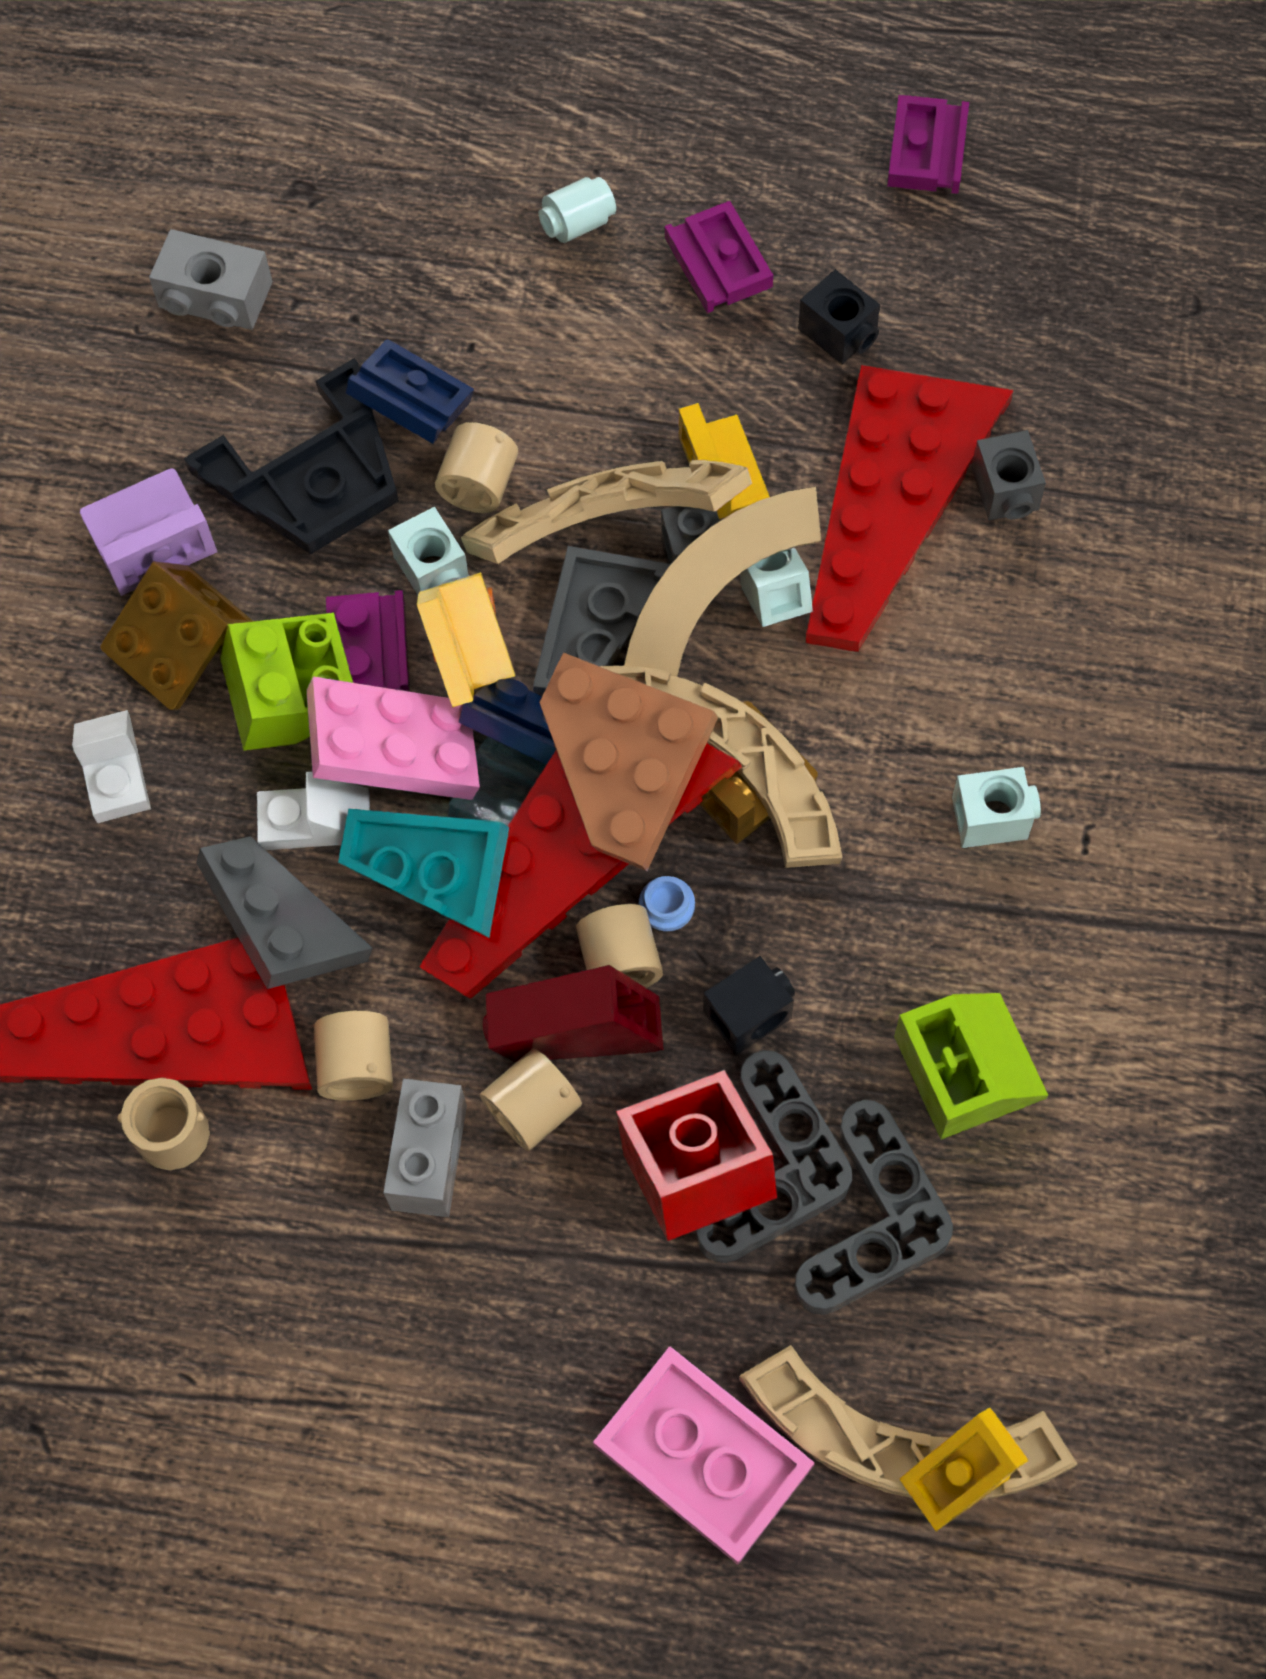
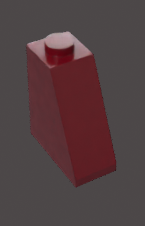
M611 965L486 993L487 1014L483 1018V1033L490 1050L514 1062L521 1059L532 1048L540 1051L549 1060L650 1053L664 1050L659 996Z

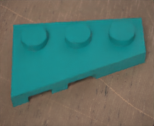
M348 809L338 863L489 938L509 827L497 821Z

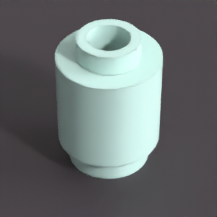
M585 177L544 196L542 199L543 209L539 210V219L549 237H556L560 242L566 243L606 224L608 217L616 212V203L611 189L601 177L592 180Z

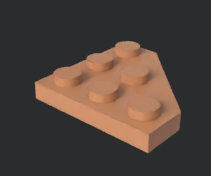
M563 653L539 703L591 845L601 853L648 871L718 717L713 710Z

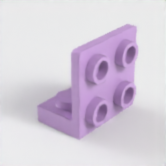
M173 468L89 504L80 510L82 519L121 596L136 589L153 561L190 565L217 552L202 511L198 504L193 505L176 470Z

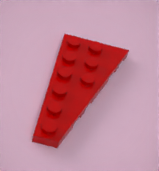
M861 365L812 604L813 612L810 613L806 633V643L859 652L887 606L890 595L901 577L906 575L923 541L929 537L964 480L966 471L974 458L977 440L990 437L991 430L1000 415L1004 414L1011 403L1014 390Z
M706 743L669 825L682 813L686 812L688 814L703 801L702 796L723 778L728 780L741 769L740 762ZM557 749L508 825L509 833L490 937L488 938L449 919L419 966L425 972L469 999H472L520 958L522 950L548 928L554 929L568 917L565 913L588 894L592 896L628 865L626 862L597 851L591 845Z
M238 937L0 1005V1082L23 1083L24 1080H57L60 1084H82V1081L111 1082L113 1085L139 1086L147 1080L166 1078L176 1080L185 1087L220 1084L238 1085L240 1088L261 1089L262 1086H291L293 1090H313L286 984L267 989Z

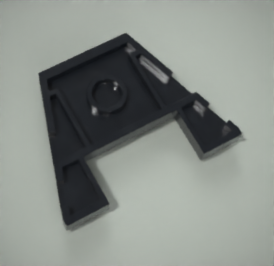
M355 358L316 380L319 394L340 421L270 463L251 472L224 435L184 458L191 475L309 554H313L399 502L373 410L345 393L348 379L352 375L356 376L360 371L359 363Z

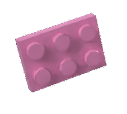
M312 677L306 691L313 778L473 800L480 788L473 729L459 723L463 704L452 708L450 699L446 697Z
M669 1346L593 1441L594 1447L737 1565L815 1463L671 1346Z

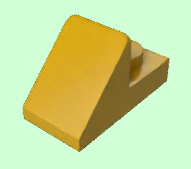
M990 1407L965 1424L900 1477L899 1480L934 1530L938 1531L1010 1479L1012 1473L1029 1460Z

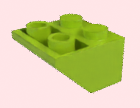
M334 613L228 624L220 660L243 751L293 745L310 737L306 690L312 677L353 683Z
M1000 993L952 994L899 1015L894 1038L941 1140L1047 1099L1048 1093Z

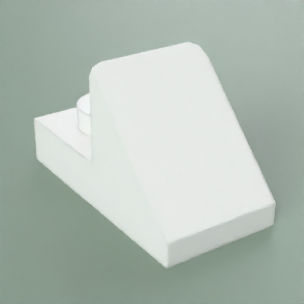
M128 710L74 724L73 751L82 765L92 814L97 823L150 810V802Z
M306 772V788L257 792L258 844L265 850L341 845L348 809L370 810L369 789L352 783L313 778V772Z

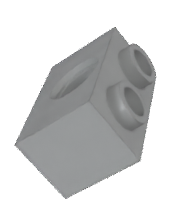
M172 229L168 233L149 276L160 308H164L166 311L178 316L189 314L212 320L223 327L238 326L250 330L254 328L273 282L264 251Z
M403 1079L384 1187V1195L392 1211L449 1217L467 1109L461 1085Z

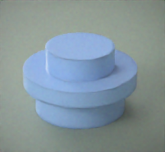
M663 876L653 879L643 888L639 897V905L646 908L652 928L659 931H674L685 926L692 918L695 910V898L691 888L684 881L676 877Z

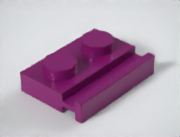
M898 95L887 187L935 192L937 187L952 188L951 193H959L969 102L962 101V105L957 106L947 105V99Z
M731 201L686 217L685 223L673 227L672 224L664 226L665 240L707 314L714 311V306L724 302L730 305L773 288L774 275Z
M403 590L395 591V595L379 596V592L326 597V613H334L353 683L410 692Z

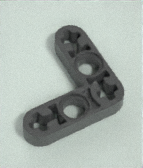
M762 1050L753 1053L746 1059L741 1070L740 1087L749 1106L785 1165L783 1168L775 1171L776 1190L784 1193L789 1198L792 1205L791 1211L783 1219L769 1220L759 1212L758 1206L748 1209L751 1222L760 1232L752 1235L748 1223L734 1232V1244L726 1247L721 1240L713 1243L710 1242L708 1238L713 1235V1224L697 1229V1242L701 1252L714 1262L728 1263L735 1261L835 1206L846 1197L851 1186L852 1169L847 1157L791 1064L783 1055L775 1051ZM762 1067L768 1074L776 1071L780 1074L776 1080V1089L784 1102L778 1105L772 1113H768L766 1108L774 1106V1097L768 1087L764 1084L757 1087L753 1085L756 1081L757 1069ZM790 1094L795 1096L794 1099L785 1101ZM790 1114H800L810 1121L812 1133L804 1141L791 1142L780 1133L779 1124L781 1120ZM819 1143H823L825 1148L818 1149L817 1158L826 1171H832L836 1168L839 1172L836 1176L835 1189L829 1190L825 1184L814 1186L811 1183L815 1178L816 1169L807 1154L815 1149ZM807 1155L801 1163H798L795 1157ZM740 1212L720 1221L725 1227H730L742 1220L743 1213Z
M862 1100L855 1102L847 1108L841 1121L840 1138L885 1219L818 1253L800 1266L796 1274L794 1292L800 1305L813 1314L825 1315L835 1312L937 1258L946 1250L953 1234V1223L947 1209L891 1113L885 1106L876 1101ZM863 1117L868 1124L877 1121L880 1126L876 1132V1141L884 1152L889 1145H893L896 1150L883 1153L872 1164H869L866 1159L873 1157L875 1149L866 1135L858 1137L853 1135L858 1123L857 1118ZM890 1165L904 1167L911 1175V1188L902 1194H891L885 1191L879 1181L881 1170ZM921 1217L926 1224L936 1222L939 1228L934 1236L935 1243L929 1244L924 1237H920L907 1244L905 1252L910 1258L902 1259L899 1244L888 1231L896 1229L898 1240H901L914 1231L916 1218ZM870 1242L884 1246L891 1258L889 1267L880 1273H869L863 1270L856 1258L857 1251L861 1246ZM844 1256L849 1274L859 1285L850 1287L847 1275L832 1285L831 1298L825 1299L820 1292L810 1295L806 1289L811 1286V1273L818 1271L823 1278L833 1276L840 1272L842 1266L837 1258Z

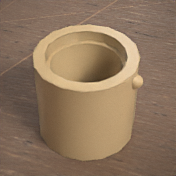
M463 423L458 425L453 433L435 481L436 491L450 504L474 513L496 511L517 459L518 446L512 438L492 426L481 423Z
M622 904L606 907L588 914L577 923L576 931L586 970L611 965L646 988L658 982L663 976L647 910L643 906Z
M345 1011L326 1015L315 1022L314 1040L317 1091L320 1096L333 1100L353 1101L369 1099L390 1092L393 1088L389 1021L386 1016L371 1011Z
M534 1048L480 1093V1098L491 1115L507 1134L526 1151L532 1150L582 1105L578 1094L565 1076L544 1054Z
M157 1078L147 1080L134 1088L124 1101L122 1112L117 1117L118 1121L122 1123V1129L142 1158L155 1168L165 1170L185 1168L196 1161L205 1150L210 1135L208 1119L189 1089L172 1079Z

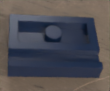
M386 339L361 365L356 376L352 375L348 379L345 393L434 444L442 430L446 431L470 404L474 388Z
M510 678L500 679L495 683L486 685L477 692L472 703L463 704L459 723L546 765L556 751V746L539 703L542 696L528 690L527 686L522 682Z

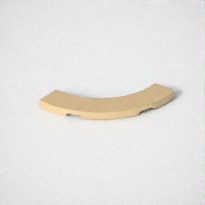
M692 460L689 464L690 467L666 468L663 461L629 465L584 476L547 489L549 498L522 510L519 509L516 503L463 534L464 536L461 537L467 553L499 564L515 552L551 533L610 513L658 506H684L715 512L750 486L752 481L747 467L725 462Z
M816 487L788 491L759 500L735 511L711 526L688 545L668 567L644 605L629 642L624 666L659 669L671 672V676L677 677L682 655L698 619L710 602L729 582L752 565L774 554L798 546L821 542Z
M600 666L713 710L716 713L718 719L707 743L740 762L742 768L737 772L754 790L766 808L775 827L782 849L785 868L841 863L842 853L837 828L823 792H820L815 780L805 767V761L782 733L764 717L737 698L709 684L704 683L702 686L683 678L671 676V672L635 666Z
M792 1345L739 1376V1380L761 1411L779 1431L801 1450L835 1472L860 1484L890 1494L912 1498L899 1478L950 1438L935 1437L929 1434L904 1430L881 1421L879 1423L860 1414L846 1405L845 1401L836 1396L819 1381L804 1364ZM1044 1411L1023 1422L1006 1427V1430L1029 1461L1012 1473L1009 1480L981 1500L1015 1494L1049 1482L1078 1465Z

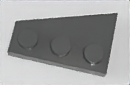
M568 546L533 684L534 693L543 696L563 653L599 667L612 666L631 638L639 615L652 590L671 564Z
M251 836L200 848L196 863L267 989L368 962L372 947Z

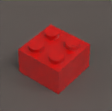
M725 1070L616 1111L623 1155L667 1241L777 1198L773 1154Z

